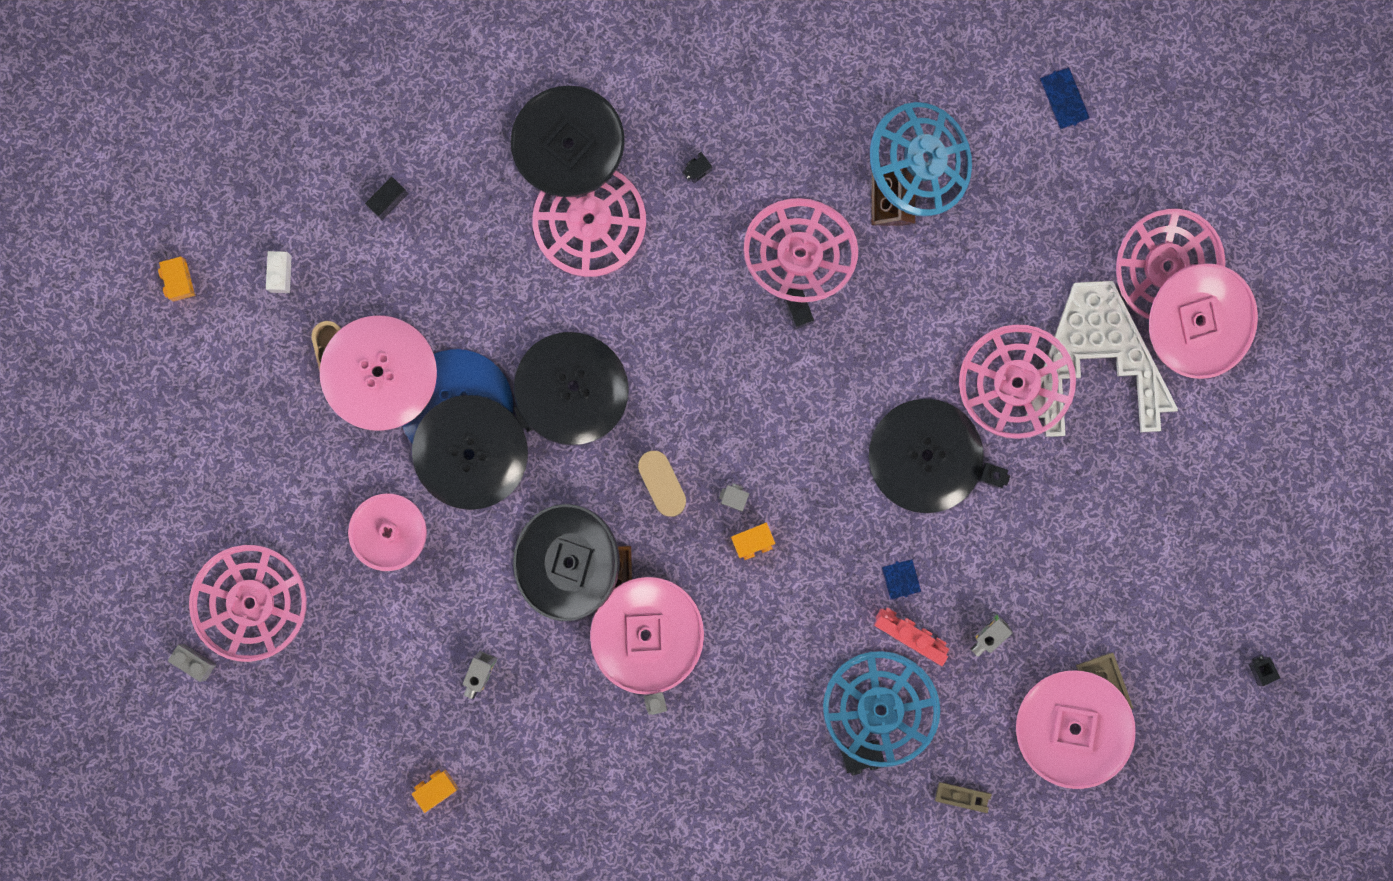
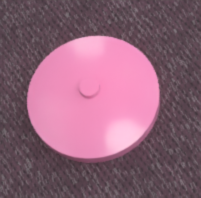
M380 494L367 499L355 510L349 523L348 536L354 554L362 563L380 571H395L408 566L420 555L426 542L427 527L423 514L413 502L396 494Z

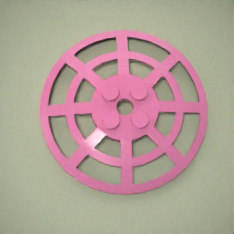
M616 171L613 174L625 183L618 190H615L607 183L601 186V188L611 193L604 201L594 196L595 191L578 199L576 197H565L571 203L567 213L556 212L557 206L563 197H556L554 199L550 212H539L540 204L546 194L543 192L539 193L533 211L534 235L543 254L556 267L577 276L597 277L618 270L635 255L644 238L646 212L639 192L621 173ZM629 190L632 191L638 203L640 219L629 218L626 203L622 198ZM616 200H618L622 208L623 217L611 215L609 206ZM585 215H593L594 221L591 224L585 223L583 220ZM538 220H549L551 233L556 241L549 249L546 248L540 236ZM555 220L566 221L569 231L562 237L559 236L556 230ZM611 224L622 225L620 234L615 241L607 234ZM628 226L639 227L636 241L625 255L618 245L624 239ZM573 237L583 241V252L571 248L566 243ZM602 239L608 246L600 251L590 252L591 242ZM562 248L569 254L582 258V270L565 265L553 255ZM613 252L619 259L615 264L606 268L589 270L590 258L602 257Z
M786 199L767 206L752 220L744 239V258L753 278L769 293L789 301L814 302L835 294L850 280L858 260L857 239L847 220L833 208L811 199ZM805 206L815 210L811 220L802 218L787 219L784 209ZM777 212L780 222L774 225L765 236L755 231L763 219ZM823 212L836 221L844 233L834 238L827 228L818 223L821 213ZM801 224L808 227L805 233H793L790 226ZM783 228L786 236L780 243L770 239L778 230ZM815 229L820 231L828 241L820 244L812 236ZM751 237L761 242L760 257L762 263L751 264L749 255ZM849 240L852 253L850 267L839 265L840 251L838 244ZM767 246L777 250V259L767 261ZM831 247L834 254L833 263L822 260L823 251ZM802 251L805 256L798 257L795 252ZM781 266L788 272L785 280L777 276L771 268ZM819 267L828 269L829 272L817 281L813 272ZM766 270L772 279L782 285L780 290L777 291L763 282L756 274V271ZM835 271L846 274L841 283L829 292L825 293L820 286L827 282L834 275ZM795 275L806 276L809 284H794L792 281ZM789 288L799 290L813 288L817 296L787 295V291Z
M1163 209L1146 215L1128 231L1118 251L1116 276L1122 296L1127 304L1140 316L1149 320L1150 314L1134 304L1137 298L1141 295L1145 300L1153 303L1155 298L1145 292L1151 284L1160 290L1164 283L1175 273L1186 267L1196 265L1190 264L1187 254L1193 247L1197 254L1198 264H1205L1204 253L1199 243L1208 236L1215 249L1216 265L1225 267V254L1222 242L1208 221L1191 211ZM1171 215L1168 226L1158 227L1147 233L1143 223L1157 216ZM1179 215L1195 221L1204 230L1194 237L1187 230L1176 227ZM1137 230L1141 239L1136 244L1131 259H1124L1122 257L1127 242L1134 231ZM1167 232L1165 243L1156 246L1151 237L1158 233ZM1174 233L1183 235L1189 241L1182 247L1173 244ZM1145 243L1150 252L1145 260H1137L1138 252ZM1166 261H1169L1171 264V268L1168 271L1164 270V263ZM1121 266L1130 267V276L1135 287L1130 296L1127 295L1123 285ZM1135 267L1144 268L1147 278L1141 284L1138 283Z
M1029 325L1003 326L982 336L968 351L960 370V395L969 415L986 431L1005 438H1029L1051 429L1067 413L1075 394V368L1066 348L1050 333ZM1012 332L1032 334L1029 345L1010 344L1006 346L1000 335ZM1039 337L1052 343L1060 351L1063 358L1053 363L1043 351L1036 348ZM993 339L997 350L986 358L982 366L971 362L976 352L985 343ZM1025 350L1026 353L1023 360L1011 361L1008 351ZM1033 354L1042 358L1048 366L1037 370L1030 363ZM1001 355L1004 365L997 372L988 369L990 363ZM1065 365L1068 366L1070 375V391L1068 396L1057 393L1059 381L1056 370ZM968 369L979 373L977 379L979 396L968 400L965 385ZM1049 373L1052 374V391L1041 388V377ZM984 376L995 379V390L986 394L983 388ZM1014 379H1022L1023 385L1020 388L1013 387L1012 382ZM1038 395L1049 398L1044 406L1035 412L1031 402ZM999 397L1006 403L1003 412H998L988 401ZM1054 400L1065 403L1060 413L1050 423L1042 427L1038 417L1049 409ZM983 403L991 414L999 418L996 428L982 421L972 407ZM1013 406H1024L1028 414L1023 417L1009 416ZM1031 420L1035 428L1034 431L1027 433L1003 432L1007 421L1021 423Z
M257 545L232 547L212 557L197 574L189 598L191 621L200 639L218 655L242 662L263 660L274 656L286 648L300 631L307 606L305 586L300 574L292 563L280 553ZM244 551L262 552L260 563L236 565L231 555ZM270 555L283 562L291 570L294 577L284 581L275 570L268 567ZM223 559L229 569L217 579L213 587L203 584L202 581L209 570ZM248 568L258 569L255 580H244L240 570ZM265 572L272 575L279 585L269 589L262 583ZM232 575L237 584L229 592L219 589L222 583ZM297 583L301 593L300 616L290 612L291 599L288 588ZM199 591L210 594L209 608L212 618L202 623L199 620L197 610ZM282 591L285 599L284 610L274 607L273 596ZM217 596L226 599L227 611L219 615L216 610ZM250 597L255 601V605L251 609L245 605V601ZM271 614L281 617L278 624L269 632L265 621ZM231 618L238 623L239 626L236 634L227 630L221 622ZM286 620L297 623L290 636L275 648L271 637L281 630ZM216 625L223 635L233 640L229 650L226 651L215 644L204 630ZM257 625L261 636L255 638L243 637L247 626ZM264 641L268 651L252 656L236 654L240 643L254 644Z

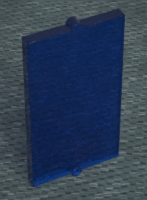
M1069 67L1058 72L1053 71L1052 74L1040 78L1060 130L1071 125L1076 126L1077 123L1090 118Z

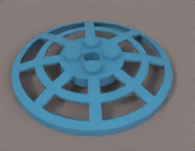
M907 103L887 113L874 131L870 146L872 173L883 195L898 209L915 216L928 217L949 210L963 197L971 178V151L961 127L944 110L928 103ZM912 108L931 109L939 113L938 119L935 121L929 118H917ZM905 110L910 121L903 124L896 133L885 129L894 116ZM945 119L955 128L962 143L957 144L953 135L944 126ZM920 124L935 126L933 135L924 134ZM913 126L916 137L910 141L901 137L909 127ZM942 132L949 138L952 146L945 148L939 140ZM882 136L892 141L890 148L891 164L883 167L880 166L879 146ZM898 144L905 147L904 160L899 162L897 161ZM964 150L967 156L965 180L959 175L961 165L960 151ZM923 153L928 155V162L924 161ZM955 153L956 161L955 170L947 165V155ZM907 168L914 177L911 184L904 178L900 169ZM894 171L898 181L907 189L902 200L890 189L883 174ZM945 173L951 179L940 189L938 177ZM931 180L933 191L918 189L921 181ZM956 182L962 187L960 193L950 203L942 206L941 195L947 192ZM914 194L926 198L934 197L935 209L916 208L909 205V202Z
M877 651L860 654L851 658L833 674L824 695L823 714L831 738L849 757L869 766L893 767L914 759L931 743L939 725L940 702L930 677L915 662L895 653ZM875 658L892 659L906 666L901 676L891 672L877 671ZM868 660V673L858 676L850 684L841 677L852 666ZM912 672L916 673L924 682L931 698L919 700L916 691L907 682ZM878 677L889 678L896 681L892 689L880 687ZM870 679L872 689L864 694L855 689L859 683ZM837 683L845 690L840 703V713H829L830 695L834 685ZM902 687L908 691L913 702L903 704L898 695ZM849 695L859 701L857 711L846 712V702ZM878 706L884 707L886 714L878 715L875 708ZM933 706V722L930 732L926 737L917 731L921 721V709ZM915 710V720L911 728L903 723L902 720L904 712ZM859 719L864 727L859 735H856L851 729L848 720ZM831 721H842L846 732L854 740L849 749L836 736ZM898 728L907 734L901 740L891 744L889 733ZM870 732L881 735L883 745L866 742L865 739ZM911 738L922 743L910 755L895 760L893 749L903 746ZM861 745L871 750L885 751L887 762L871 761L855 753Z

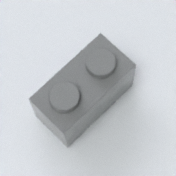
M178 644L168 659V662L199 682L206 681L216 666L215 663L185 644Z

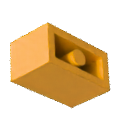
M181 256L159 262L160 268L158 273L160 278L164 280L163 292L166 298L174 302L195 296L185 258Z
M767 522L731 536L738 557H743L744 561L755 557L754 552L759 550L762 553L772 550V545L775 544Z
M440 769L430 775L431 780L425 784L422 781L414 787L416 791L412 793V796L424 813L459 789L446 769L443 772Z

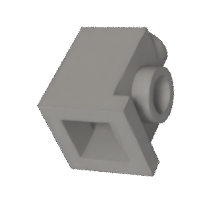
M663 692L644 696L649 715L667 711Z

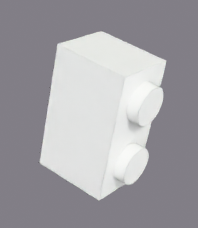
M268 251L266 290L271 293H290L292 256L288 252Z

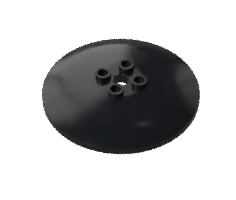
M558 86L534 96L517 115L511 132V152L520 174L530 185L539 191L556 197L582 196L600 188L616 172L624 153V129L614 107L600 94L579 86ZM566 140H572L574 142V145L571 148H565L563 146Z
M562 332L541 339L523 356L515 374V401L523 419L537 434L558 444L583 445L602 438L617 425L627 406L629 394L628 379L620 359L602 341L583 333ZM575 382L578 385V390L571 391L568 388V383Z
M461 395L442 401L424 416L414 435L412 459L419 480L431 495L449 506L475 510L495 505L515 490L526 470L528 445L524 430L519 421L505 406L487 397ZM465 449H472L475 455L472 459L464 456Z
M916 399L895 407L879 422L870 441L869 466L876 485L891 502L912 512L936 513L957 505L974 489L983 467V446L976 427L961 410L940 400ZM924 450L931 451V460L926 461L922 458Z
M572 504L548 507L530 519L517 540L513 559L516 583L526 602L541 615L558 621L579 620L593 614L598 608L602 607L615 588L620 566L617 542L606 522L593 511ZM569 557L574 562L571 568L567 566V559Z

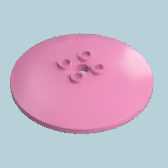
M1206 263L1186 267L1175 273L1164 283L1153 301L1149 316V333L1153 348L1161 361L1180 375L1204 379L1223 374L1241 361L1254 340L1258 322L1256 301L1245 280L1227 267ZM1201 315L1203 322L1197 325L1196 318Z
M369 316L347 324L329 341L321 359L320 382L327 402L342 419L366 430H390L412 421L427 406L436 386V361L427 340L413 326L393 317ZM381 367L383 369L382 376H373V369Z
M654 577L632 579L615 587L608 600L595 612L590 630L592 653L601 672L616 686L636 694H656L667 691L681 683L697 664L704 641L702 618L692 598L676 584ZM643 630H648L649 638L643 641L640 634Z
M1063 671L1044 678L1025 696L1017 715V741L1026 762L1039 776L1065 788L1084 789L1108 781L1124 767L1131 755L1135 742L1134 716L1123 694L1106 679L1085 671ZM1073 723L1081 726L1079 734L1075 735L1070 732V726Z

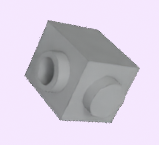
M732 483V486L728 485L726 489L722 488L719 499L722 500V505L743 512L749 493L742 491L743 487Z

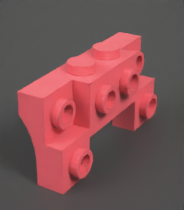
M886 608V610L880 609L875 618V627L938 665H944L948 658L946 654L949 651V648L946 647V642L939 638L935 640L931 637L933 633L924 628L922 630L914 627L916 623L908 618H905V620L897 618V613L889 608Z

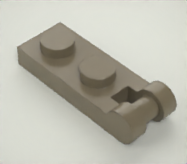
M938 782L934 801L988 813L989 807L987 805L988 801L991 800L992 794ZM976 797L981 798L980 805L975 804Z

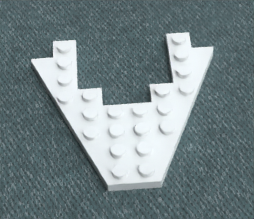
M1114 282L1074 283L1054 337L1060 341L1069 353L1075 368L1076 378H1081L1080 359L1116 358L1117 376H1136L1140 432L1161 431L1160 412H1176L1178 408ZM1051 344L1048 357L1054 363L1063 358V356ZM1067 365L1056 370L1059 381L1057 393L1063 394L1062 379H1070ZM1049 373L1041 377V388L1052 391L1053 380L1052 374ZM1038 395L1031 402L1035 412L1042 408L1049 398ZM1054 400L1049 409L1038 417L1044 418V426L1060 413L1064 404ZM1064 416L1051 429L1045 431V437L1065 436Z

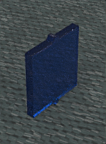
M913 559L903 562L896 561L895 564L882 567L890 600L903 596L907 598L908 595L921 592Z

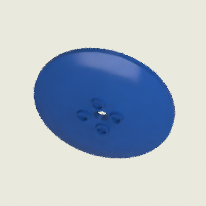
M461 349L437 352L434 354L437 367L434 393L424 410L402 427L413 444L414 435L424 416L442 401L461 395H479L493 399L513 413L514 405L510 385L503 372L491 360L478 353ZM472 449L464 450L466 458L472 459L475 454Z

